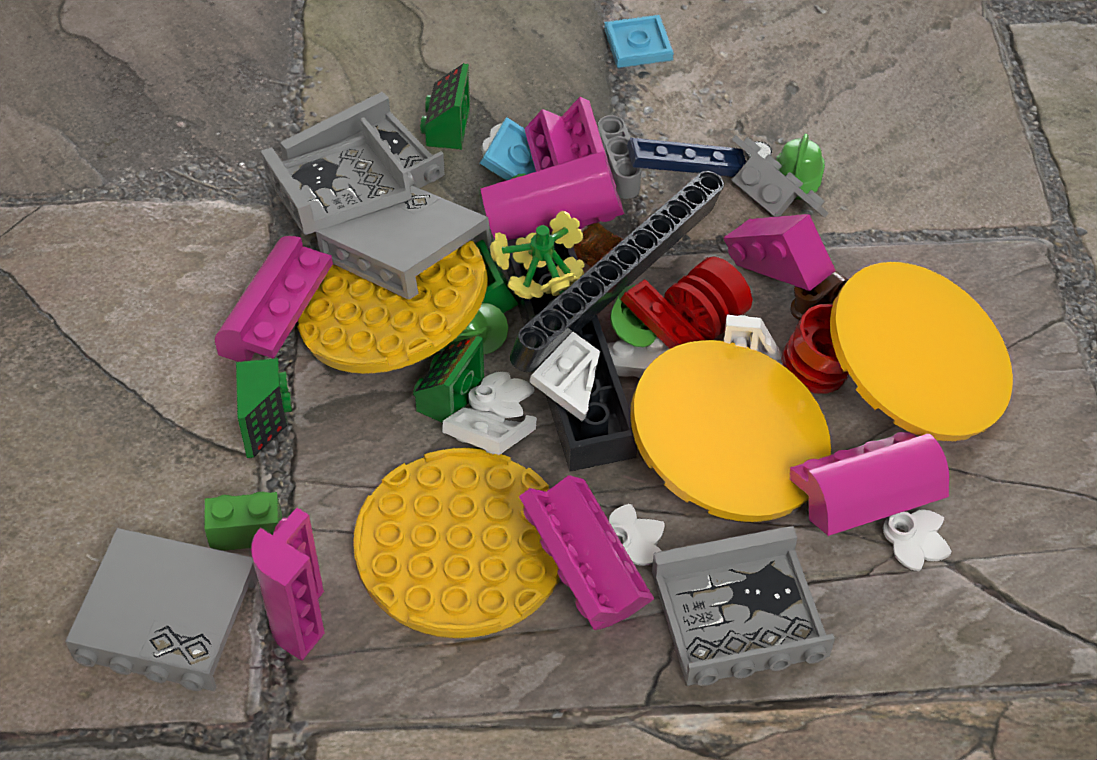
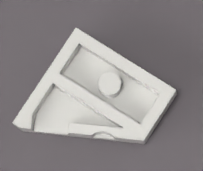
M727 315L723 338L725 343H735V345L744 348L749 347L771 357L782 365V353L761 318L745 315Z
M572 332L531 375L530 383L583 421L589 407L588 404L600 351Z
M658 337L650 346L643 348L635 347L624 340L607 343L618 376L625 377L636 376L641 378L650 363L659 355L669 350Z
M461 408L443 420L442 432L455 437L458 441L480 447L490 454L500 455L536 430L537 418L526 415L525 420L522 422L508 421L503 417H498L491 411L485 412L478 409Z

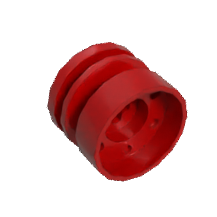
M716 256L705 258L688 275L683 276L677 283L669 287L664 295V298L706 340H714L725 331L727 315H744L751 309L753 301L750 287L742 274L732 264Z
M819 304L809 308L803 314L794 333L783 348L781 357L782 365L792 372L810 392L816 394H828L838 390L849 375L848 371L844 372L841 368L832 344L830 317L833 304Z

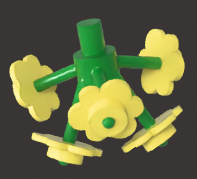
M561 211L556 215V218L550 221V227L553 229L551 235H549V228L541 225L536 228V233H530L526 238H518L516 245L508 246L505 234L495 233V241L490 245V253L493 261L497 262L498 267L507 270L509 268L508 259L510 258V253H513L514 261L520 264L523 263L524 268L528 270L526 277H510L508 287L514 290L516 295L525 299L541 298L544 294L543 292H546V294L552 293L553 296L561 295L584 274L582 269L585 264L582 260L576 261L574 257H568L563 261L554 250V242L557 244L563 243L566 248H572L574 244H578L583 240V233L579 229L580 223L578 219L571 218L566 211ZM547 264L552 279L542 286L535 283L532 279L536 268H542Z

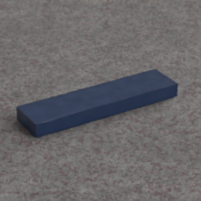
M630 138L627 143L632 167L688 173L710 171L720 176L735 177L746 163L743 149L641 138Z

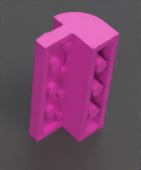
M579 97L562 117L542 109L524 129L536 171L604 151L606 156L590 102L582 97Z
M604 151L480 189L485 213L488 217L494 240L495 233L499 232L505 234L507 240L526 237L530 233H536V228L541 225L547 226L550 232H552L553 229L550 227V221L556 218V215L561 211H566L571 218L578 219L580 230L587 225L600 221L608 222L624 214Z
M284 236L280 238L216 334L215 345L218 355L237 362L250 361L255 353L274 359L333 265L332 255L304 247L301 237Z
M898 432L892 437L879 441H869L856 448L839 450L833 455L820 459H810L803 464L790 467V480L809 495V520L827 536L949 497V468L941 446L930 433L916 437L910 432Z
M568 475L547 492L529 488L519 496L525 506L523 509L525 517L536 527L541 536L540 542L542 547L553 557L559 568L558 575L566 586L570 587L577 599L575 601L577 609L588 619L594 630L612 626L633 615L654 600L653 595L584 479Z
M296 508L288 518L285 517L280 520L275 527L273 535L259 528L252 541L251 553L272 636L282 649L302 661L325 634L318 602L324 590L309 514Z

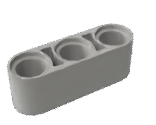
M614 115L604 116L598 122V131L617 188L616 191L620 198H634L640 192L642 168L632 167L627 148L630 135L625 122L620 117Z

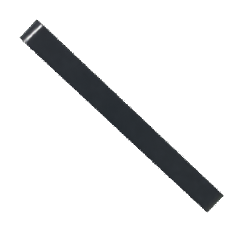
M710 171L699 173L521 328L510 354L511 364L523 372L537 370L572 332L578 333L611 303L625 287L632 284L713 210L724 187L722 178Z

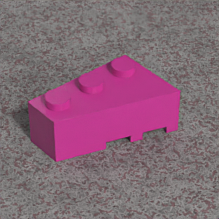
M810 214L748 219L723 238L728 247V253L737 266L808 291L812 290L836 271Z

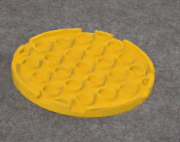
M470 240L415 276L419 294L410 300L333 264L298 319V330L308 350L319 361L332 368L361 374L400 369L435 354L466 329L479 311L487 289V270L478 247Z
M882 262L870 265L855 273L843 285L833 302L831 310L830 332L832 344L841 368L844 372L848 371L858 386L855 390L874 410L879 408L894 419L893 424L918 436L930 433L939 441L969 439L971 436L987 430L1003 415L1009 404L1013 387L1010 357L993 321L968 293L936 272L903 262Z
M715 340L694 341L675 346L659 355L650 363L641 376L632 397L630 417L632 432L640 454L650 469L654 468L657 474L665 481L664 486L686 503L691 501L707 509L709 514L717 517L743 522H759L777 519L790 514L794 509L809 500V495L790 480V467L803 464L810 459H820L831 455L829 429L825 417L811 392L786 367L771 357L749 347L744 348L735 345V343L729 344L724 341Z
M452 448L426 453L424 458L415 460L407 465L403 463L387 474L374 492L368 495L356 520L353 543L357 570L365 589L374 602L399 623L413 630L438 637L472 638L485 636L521 622L534 613L548 599L560 580L558 575L559 568L553 557L542 547L540 542L541 536L536 527L525 517L523 513L525 506L519 498L529 488L547 492L549 485L531 468L526 469L520 464L511 461V457L503 454H490L483 449Z

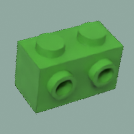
M261 491L250 495H220L216 498L205 499V533L209 547L212 549L225 551L251 548L253 538L259 528L273 535L275 527L282 520L277 492L268 493Z

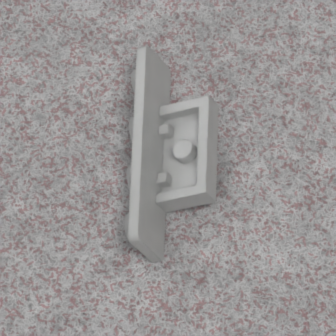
M736 135L732 138L737 145L751 155L750 159L732 181L774 217L781 216L797 196H800L822 216L826 217L829 212L822 207L825 201L812 190L808 194L802 191L800 187L804 183L791 172L784 176L778 171L782 165L769 154L765 159L760 156L758 152L761 148L750 138L747 137L744 141Z

